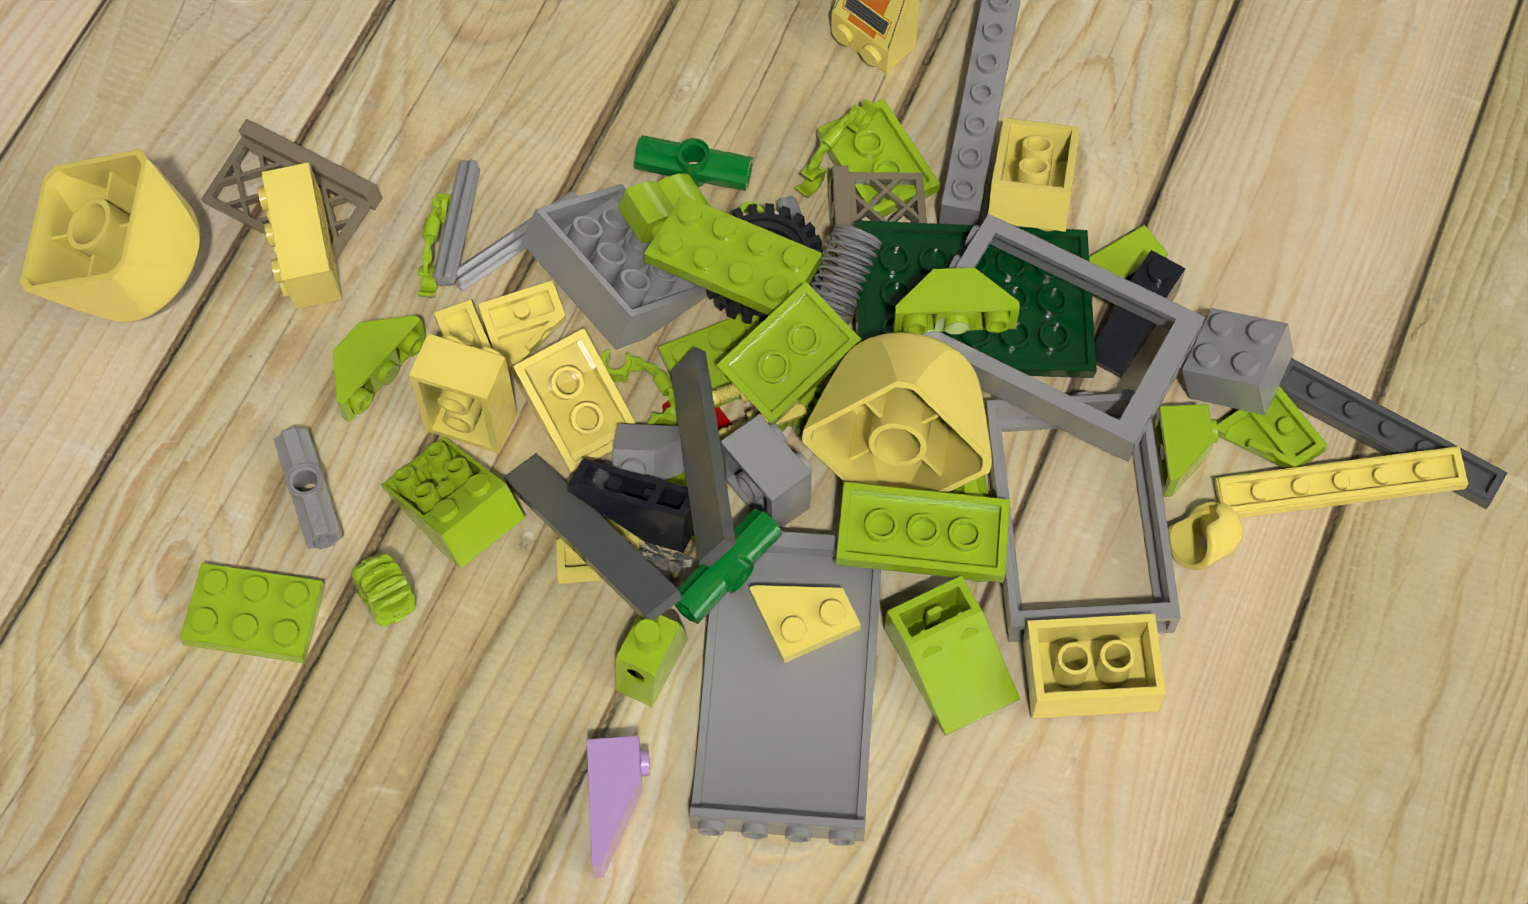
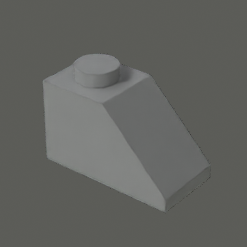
M617 424L613 445V467L663 481L685 472L679 426Z

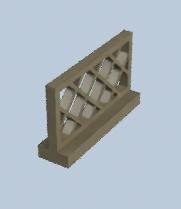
M246 119L238 130L242 136L201 200L204 204L266 235L264 224L269 223L268 217L252 218L248 206L260 202L259 195L257 193L246 197L243 181L260 177L262 172L309 162L318 186L322 189L323 203L330 222L328 228L329 232H332L334 239L332 250L336 262L368 210L372 209L375 211L383 199L374 183ZM249 151L257 155L261 167L241 173L239 163L246 152ZM266 160L269 161V162H271V163H273V164L267 165V164H266ZM237 184L240 199L226 203L216 199L223 187ZM329 193H331V194H333V195H335V196L330 198V197H329ZM346 202L356 206L350 218L335 222L332 206ZM242 207L243 212H241V211H239V210H237V209Z
M833 166L829 180L831 233L835 224H845L854 227L855 221L862 220L866 215L874 221H887L873 209L884 198L893 201L896 204V208L900 210L888 222H898L906 215L914 223H927L923 173L849 172L848 166ZM855 184L870 185L879 194L867 204L856 194ZM914 185L916 195L905 204L891 192L896 186ZM857 207H858L859 209H861V211H860L858 214H857ZM832 243V246L835 248L850 251L838 243ZM833 252V257H838V258H842V259L848 260V259H846V258L840 256L839 254ZM833 262V266H837V267H841V268L847 269V268L842 267V266H840L839 264ZM834 272V275L839 276V277H843V276H841V275H839V274H837V273ZM845 297V298H847V299H849V300H851V301H853V302L856 303V300H855V299H851V298ZM836 303L853 312V316H846L838 313L839 315L850 320V323H852L854 317H856L855 308H850L839 303Z

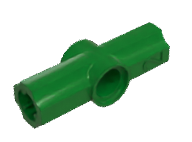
M642 135L638 139L634 158V169L667 176L684 173L691 176L697 187L708 183L746 191L749 187L753 167V157L710 149L706 142L698 138H689L680 143Z
M755 508L734 530L736 544L711 567L699 563L694 573L678 588L682 599L674 606L686 619L698 624L728 592L732 594L740 589L751 576L755 567L754 564L782 536V530L767 513Z

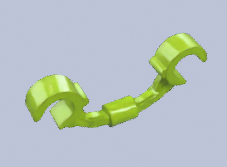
M865 98L862 107L854 104L850 112L835 126L831 125L820 139V146L812 156L810 164L801 171V174L807 178L803 183L795 186L794 189L807 198L817 192L824 181L827 171L820 166L824 153L834 148L844 135L843 131L846 126L856 133L866 129L877 113L878 109L875 104Z
M436 193V198L432 197L431 213L425 218L422 238L425 241V248L422 253L423 265L418 270V276H422L420 290L417 292L418 297L435 298L438 285L432 277L435 265H431L433 257L431 246L437 240L440 224L445 223L451 194Z
M610 349L603 352L600 358L613 382L622 381L627 383L631 372L644 370L654 376L652 380L662 395L668 396L671 407L666 408L664 413L657 414L653 412L647 425L677 426L678 418L673 383L667 373L661 371L658 366L643 361L640 357H631L629 353H626L623 367L611 369L608 367L611 360Z

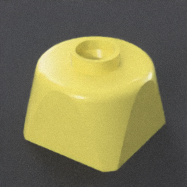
M141 149L55 165L43 178L20 284L28 293L101 318L117 322H132L147 318L167 305L181 290L190 276L200 243L198 218L191 205Z
M895 332L877 335L849 350L824 389L802 435V442L844 482L948 493L989 473L992 464L982 390L976 371L967 359L950 345L935 338L916 333Z

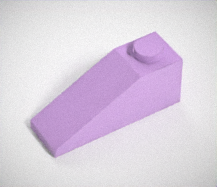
M639 736L587 739L591 857L595 878H604L643 792L642 776H650L649 750H641Z

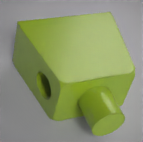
M639 615L637 616L616 657L615 691L650 707L654 706L688 640L680 623L663 615H660L655 620H643ZM635 671H637L643 676L644 679H639L632 675Z

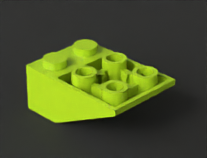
M445 436L429 445L423 453L405 467L398 469L392 477L381 484L384 491L431 542L460 568H463L525 518L507 484Z
M962 575L887 611L885 631L945 736L1020 700V696L984 613Z

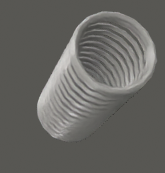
M835 224L830 235L833 240L827 242L829 248L824 249L826 256L821 258L823 265L818 266L817 269L820 273L814 274L816 281L811 283V287L818 294L836 303L856 308V303L845 297L855 300L860 299L857 293L849 289L855 291L864 290L861 285L853 281L859 283L867 282L866 278L857 273L863 275L870 274V271L861 265L873 266V262L865 257L876 258V253L871 250H879L882 243L877 237L866 231L845 224ZM831 243H838L850 251L835 248ZM828 251L835 252L848 260L833 257ZM825 260H832L833 262L847 269L829 265L825 262ZM821 268H828L843 277L828 274ZM818 276L826 277L841 286L823 282ZM815 285H823L840 295L820 290ZM824 300L835 312L846 316L854 315L851 310ZM839 315L848 325L850 324V320Z

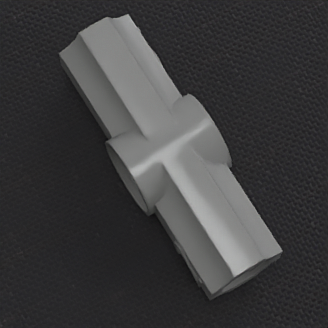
M297 427L283 430L279 436L274 438V443L308 549L317 548L320 550L334 546L343 537L307 428L301 429ZM307 484L316 485L308 492H300L302 487Z

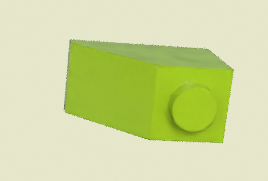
M1208 404L1159 407L1154 429L1164 497H1172L1207 459L1212 444L1218 441L1217 420L1210 419Z

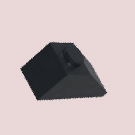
M1151 250L1130 282L1173 301L1179 292L1186 268ZM1116 305L1095 342L1096 365L1122 378L1157 324Z
M584 458L567 485L568 492L646 543L684 553L694 534L688 487Z

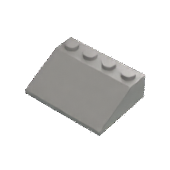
M622 184L536 209L521 242L615 350L646 339L708 297L706 288L645 263L644 253L650 243H641L618 209L626 190Z

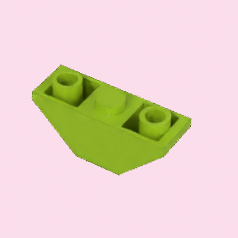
M974 267L933 269L895 306L893 330L894 333L906 332L921 335L926 332L962 334L972 330H987L992 333H1000L1008 329H1016L1020 310L1019 301Z
M416 315L359 322L333 350L336 399L344 420L350 423L357 414L365 412L371 405L373 396L381 387L390 384L396 378L402 364L409 357H414L420 352L426 339L421 318Z

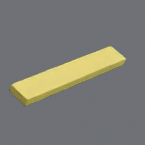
M1460 446L1218 477L1215 479L1214 484L1218 503H1226L1237 513L1239 518L1462 490L1468 486V480Z

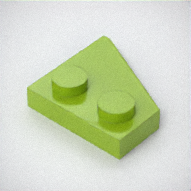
M1278 386L1265 415L1238 410L1218 424V437L1285 469L1305 466L1327 451L1328 447L1325 440L1280 386Z

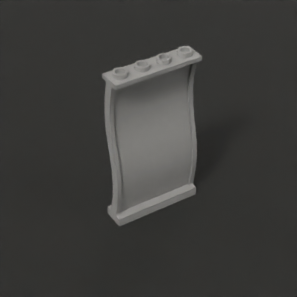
M782 532V536L754 564V570L744 585L732 594L728 592L709 612L698 746L689 815L691 828L698 829V832L703 835L720 836L724 834V831L742 832V836L750 839H765L768 837V834L785 835V839L799 843L809 842L811 838L829 839L831 844L839 846L854 845L855 841L864 842L881 570L835 565L838 535ZM755 585L843 588L861 624V629L783 664L750 595L749 588Z

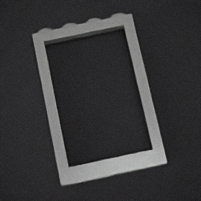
M988 214L981 226H973L965 242L966 251L963 256L957 254L949 268H976L991 244L1170 330L1120 420L941 332H926L923 335L940 340L962 354L976 371L982 390L1129 462L1194 346L1205 317Z
M1124 389L1113 394H1095L1086 391L1071 397L1120 420L1135 391ZM997 397L994 400H987L985 406L992 457L989 472L992 498L1009 499L1002 432L1061 428ZM1152 421L1132 456L1153 603L1022 610L1010 507L1006 572L1004 582L1002 583L1008 642H1023L1027 621L1155 614L1158 634L1175 632L1181 616Z

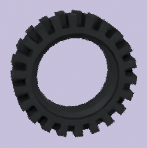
M765 203V213H758L757 204L748 205L749 215L746 216L743 215L740 207L732 210L733 216L821 252L823 257L822 241L819 234L815 235V227L811 222L805 225L804 216L797 212L791 219L790 208L782 206L778 215L775 214L774 204ZM818 276L823 281L824 277ZM814 277L812 278L811 282L809 283L810 286H811V283H812V282H815V281H816ZM815 285L818 289L821 290V285ZM706 289L709 299L714 298L715 307L720 311L726 307L727 316L734 320L739 313H742L743 323L751 324L753 316H759L761 324L769 316Z

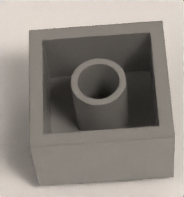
M1212 308L1182 369L1189 398L1265 415L1294 354L1288 323Z
M759 414L720 441L727 484L751 511L755 508L759 511H764L774 519L781 529L810 508L812 467L804 455L800 452L795 454L787 446L786 437L781 429L774 423L769 425Z

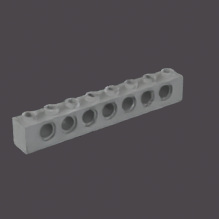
M1021 0L981 1L941 204L939 224H979Z

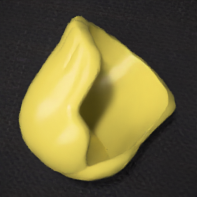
M1212 501L1198 505L1187 518L1168 528L1171 554L1177 563L1195 571L1205 569L1230 556L1236 551L1243 538V527L1239 516L1226 503ZM1201 533L1207 540V550L1199 545Z

